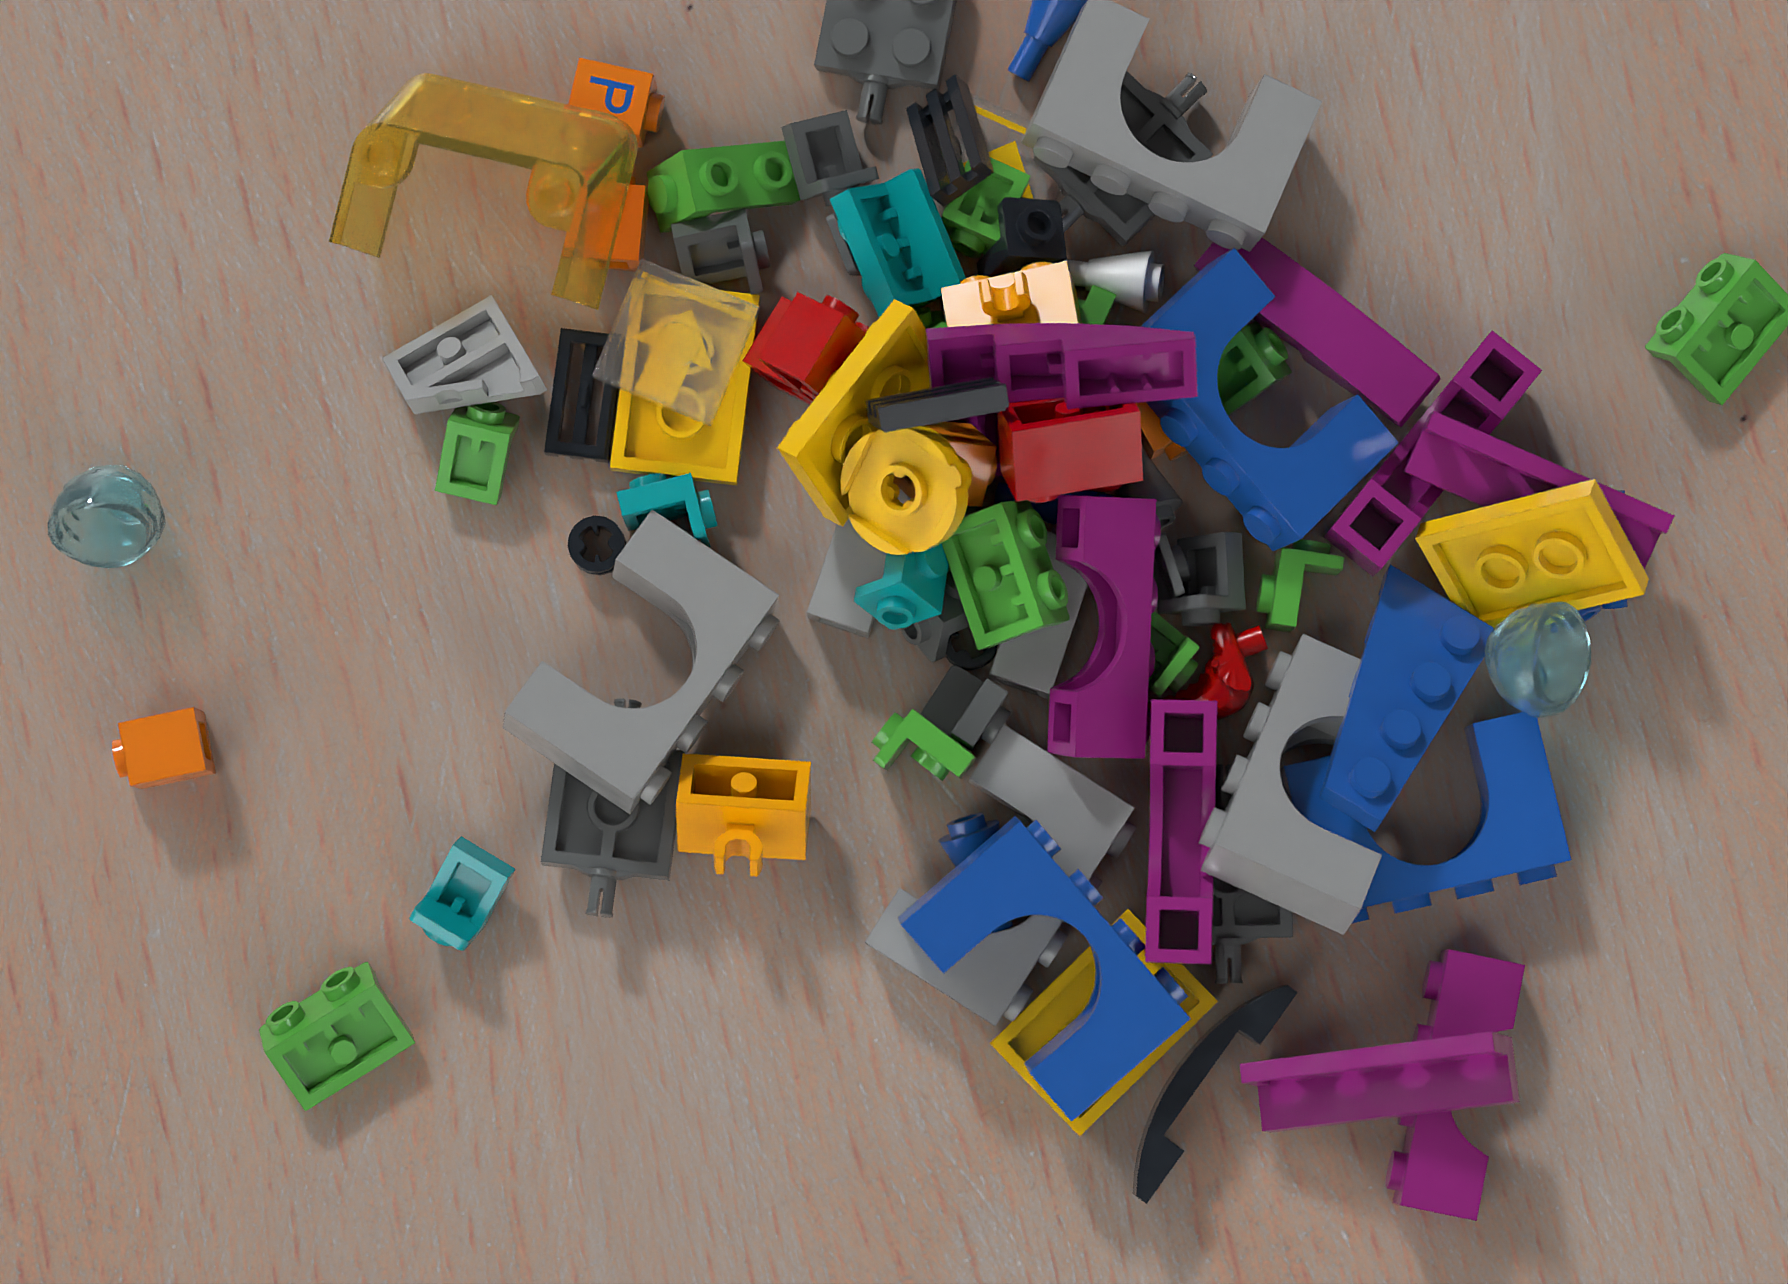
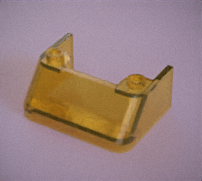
M424 73L410 78L358 134L352 145L329 242L369 256L381 257L398 185L410 175L415 164L419 144L531 169L526 191V203L530 214L538 223L551 229L566 232L551 295L598 310L637 156V138L629 124L608 113L440 75Z

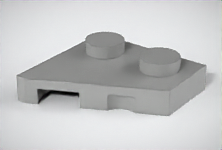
M492 295L382 358L414 414L539 395L547 390Z

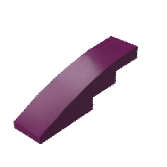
M1261 237L1250 252L1243 248L1237 250L1276 296L1253 319L1264 327L1271 329L1278 337L1300 351L1305 362L1354 396L1358 394L1367 405L1401 428L1441 380L1439 374L1339 293ZM1212 242L1194 264L1196 271L1199 272L1208 263L1231 249Z
M1077 323L984 324L926 329L930 388L992 377L994 380H999L1000 383L1006 384L1009 403L1064 398L1067 409L1197 397L1196 339L1194 332L1126 325Z

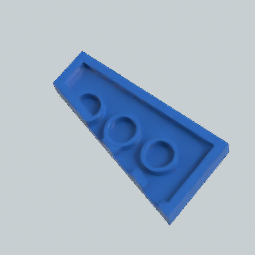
M1391 564L1382 579L1375 613L1368 627L1361 661L1354 675L1348 696L1350 698L1338 730L1319 798L1373 832L1377 830L1500 633V631Z

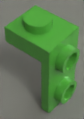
M785 141L681 150L646 172L649 182L647 188L650 207L656 213L660 233L672 232L671 224L706 217L711 213L734 211L743 208L755 209L793 205L800 201Z

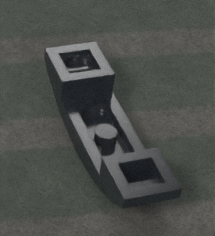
M1281 985L1243 1003L1212 1026L1182 1058L1156 1099L1142 1133L1133 1178V1194L1147 1204L1184 1153L1183 1149L1167 1139L1164 1134L1237 1032L1254 1045H1261L1298 993L1288 985Z

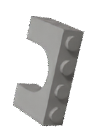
M1087 0L1074 23L1021 144L1032 148L1033 154L1046 164L1058 168L1070 166L1091 176L1092 183L1105 192L1114 195H1124L1127 193L1148 203L1149 209L1162 219L1177 223L1184 220L1205 230L1206 236L1219 246L1227 249L1235 248L1236 250L1243 248L1250 252L1268 228L1322 101L1264 74L1249 94L1225 150L1214 157L1199 162H1176L1162 158L1145 148L1131 133L1125 122L1120 100L1123 78L1149 22V18L1111 0Z
M900 490L898 500L904 504L910 498ZM967 506L964 517L982 509ZM848 519L843 527L838 524L836 525L807 610L808 619L869 638L875 618L854 602L855 589L883 578L886 553L866 542L854 529L850 519ZM1057 524L1053 525L1051 532L1047 531L1048 538L1045 545L1053 569L1061 575L1067 587L1068 603L1066 607L1070 620L1059 625L1038 629L999 644L988 678L1049 699L1050 688L1054 686L1088 585L1075 570L1055 560Z
M653 509L616 558L612 578L663 611L681 628L689 643L692 655V672L685 684L674 695L661 703L644 708H623L598 699L541 661L506 709L503 721V729L628 814L632 813L641 799L651 805L672 774V772L664 768L677 748L685 753L689 752L708 724V721L700 716L713 697L721 702L726 700L744 673V670L736 664L749 646L759 652L780 622L779 619L772 615L779 594Z
M1302 634L1291 655L1282 651L1279 652L1268 675L1265 686L1275 690L1269 706L1260 702L1257 704L1247 725L1243 738L1254 743L1247 758L1236 755L1224 780L1221 790L1232 795L1225 811L1214 807L1200 837L1199 843L1209 847L1200 871L1344 935L1361 910L1382 855L1313 824L1300 814L1290 802L1283 788L1280 776V759L1287 752L1308 744H1335L1338 730L1343 722L1350 697L1348 696L1354 675L1358 670L1361 659Z
M1003 725L968 781L1030 823L1037 820L1061 848L1052 857L1053 860L1068 877L1079 869L1097 890L1102 881L1092 874L1102 858L1107 853L1117 859L1137 828L1127 821L1134 810L1133 806L1006 725ZM899 887L865 943L985 1021L996 1026L1002 1016L1011 1022L1016 1019L1033 992L1032 988L1024 984L1025 979L1036 962L1048 968L1068 935L1058 929L1063 920L1045 915H1032L1027 921L1012 929L991 932L943 974L901 926L897 917L918 899Z

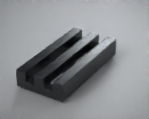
M956 74L945 81L948 88L947 92L942 94L934 88L926 94L927 106L922 108L917 102H914L906 108L930 196L943 207L994 173L969 86ZM952 109L955 112L971 167L967 172H965L961 159L962 150L959 139L954 135L948 114Z
M561 328L545 441V455L556 457L560 455L568 456L572 459H592L596 462L609 463L625 343L623 335ZM575 343L583 344L585 348L571 443L561 441L573 345ZM607 347L609 351L596 446L587 445L586 437L598 348Z
M992 377L865 400L868 422L884 433L1006 410L1005 407H1009L1006 384L1000 383L999 380H994Z

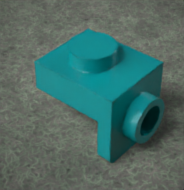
M662 473L644 475L629 482L630 489L616 492L622 517L628 531L638 529L653 509L669 521L689 516L694 538L707 547H711L706 529L718 526L709 489L696 491L691 473L669 479Z
M942 543L923 552H911L905 555L886 553L883 578L857 587L855 589L854 602L881 624L892 630L905 628L913 623L942 614L947 571L949 568Z
M461 836L452 845L426 896L415 906L409 919L423 928L424 933L434 942L444 946H453L460 951H464L484 929L516 869Z

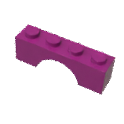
M1492 330L1329 529L1324 538L1372 577L1377 574L1444 491L1403 473L1429 413L1433 411L1490 435L1542 370Z
M1058 496L1055 560L1075 570L1089 585L1098 608L1099 630L1094 650L1081 670L1067 681L1050 688L1048 753L1075 758H1145L1146 742L1151 735V712L1147 707L1148 680L1155 666V652L1150 642L1151 614L1154 612L1158 601V588L1153 578L1154 549L1157 547L1161 535L1160 520L1156 514V499Z
M1152 699L1146 963L1212 965L1214 876L1200 871L1209 847L1200 844L1199 840L1215 807L1217 701Z
M1450 949L1441 950L1439 962L1429 960L1426 967L1422 986V998L1431 999L1427 1025L1416 1024L1412 1042L1513 1029L1525 965ZM1451 1111L1398 1117V1125L1406 1126L1407 1129L1402 1152L1393 1150L1388 1163L1385 1188L1395 1190L1392 1203L1477 1221L1489 1156L1474 1147L1463 1136L1454 1121Z

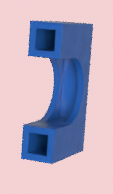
M1233 248L1203 267L1140 326L1194 332L1196 339L1197 397L1148 401L1146 403L1160 418V425L1168 438L1177 445L1183 446L1200 465L1202 475L1208 485L1219 494L1225 495L1240 512L1249 533L1258 541L1267 544L1272 551H1276L1302 539L1399 442L1358 394L1329 408L1288 448H1275L1260 444L1247 437L1234 425L1227 415L1219 396L1217 384L1219 361L1229 341L1276 296L1238 251Z
M1535 709L1472 723L1464 728L1479 789L1480 815L1476 829L1464 848L1455 856L1440 864L1417 865L1391 856L1374 841L1364 825L1319 798L1331 756L1287 765L1280 769L1281 781L1287 797L1307 820L1327 831L1382 855L1361 910L1352 923L1370 920L1367 907L1392 902L1394 914L1431 906L1432 902L1429 893L1452 887L1455 889L1457 899L1493 892L1495 890L1492 878L1517 873L1519 885L1557 877L1554 864L1570 861L1571 856Z
M1014 816L897 918L901 926L943 974L996 928L1018 917L1028 915L1055 917L1071 924L1085 936L1092 950L1095 962V982L1090 999L1082 1012L1068 1026L1024 1063L1032 1077L1072 1122L1191 1019L1179 1006L1188 995L1164 967L1154 975L1137 957L1145 949V945L1121 918L1112 926L1109 925L1095 908L1104 899L1103 896L1079 869L1069 877L1052 858L1061 848L1040 823L1035 820L1026 828Z

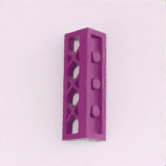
M1435 411L1429 413L1403 473L1481 507L1592 480ZM1597 482L1645 570L1660 534H1667L1675 515Z
M1496 1032L1240 1064L1241 1083L1257 1086L1262 1131L1269 1133L1520 1103L1512 1037Z

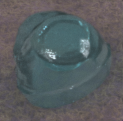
M102 465L74 476L64 485L50 510L47 523L48 536L52 544L60 552L82 564L100 568H120L132 564L152 549L162 535L166 519L156 490L144 476L124 465Z
M1566 602L1532 604L1527 608H1520L1512 612L1494 627L1485 645V663L1489 677L1498 694L1512 707L1537 718L1556 716L1575 703L1585 686L1591 666L1590 637L1585 621L1575 607Z

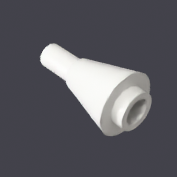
M1153 250L1090 259L1089 262L1066 260L1074 286L1085 287L1086 291L1090 292L1092 285H1096L1116 294L1114 302L1142 313L1147 312L1150 301L1160 302L1164 288L1165 266L1164 264L1155 263Z

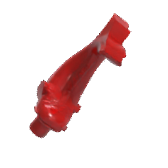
M1222 622L1214 624L1210 633L1211 640H1213L1212 646H1214V650L1212 651L1214 655L1205 664V673L1200 674L1199 681L1195 684H1190L1187 690H1180L1175 696L1168 695L1163 700L1217 701V721L1243 709L1254 690V680L1245 658L1269 649L1260 625L1236 634L1229 622H1226V624ZM1148 702L1147 707L1150 709L1151 712V703Z

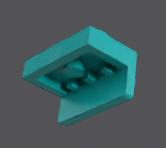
M919 168L909 169L885 183L847 189L830 199L838 218L839 232L850 247L862 276L863 290L867 298L873 303L878 317L884 313L894 299L914 309H919L941 298V288L960 284L966 278L934 199L930 196L924 175Z

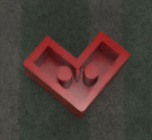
M799 292L796 293L792 301L782 296L742 361L771 386L811 405L826 386L830 376L842 366L865 337L869 327L856 321L859 314L854 309L830 295H826L822 303Z
M1064 398L1013 402L1009 403V407H1005L1006 410L997 412L1001 473L1016 502L1024 500L1048 502L1056 499L1060 494L1084 490L1109 492L1120 488L1122 484L1143 481L1140 410L1135 403L1067 409Z

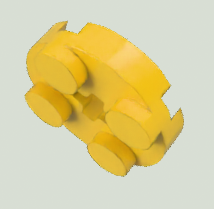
M923 425L885 433L877 430L860 438L851 448L844 461L840 482L842 494L848 493L849 504L854 512L848 515L857 533L871 546L892 555H905L933 548L948 540L955 533L967 509L968 488L973 478L969 463L963 457L957 455L953 446L938 432ZM895 476L900 478L908 476L912 480L916 491L915 498L907 500L904 504L898 500L900 488L893 483Z

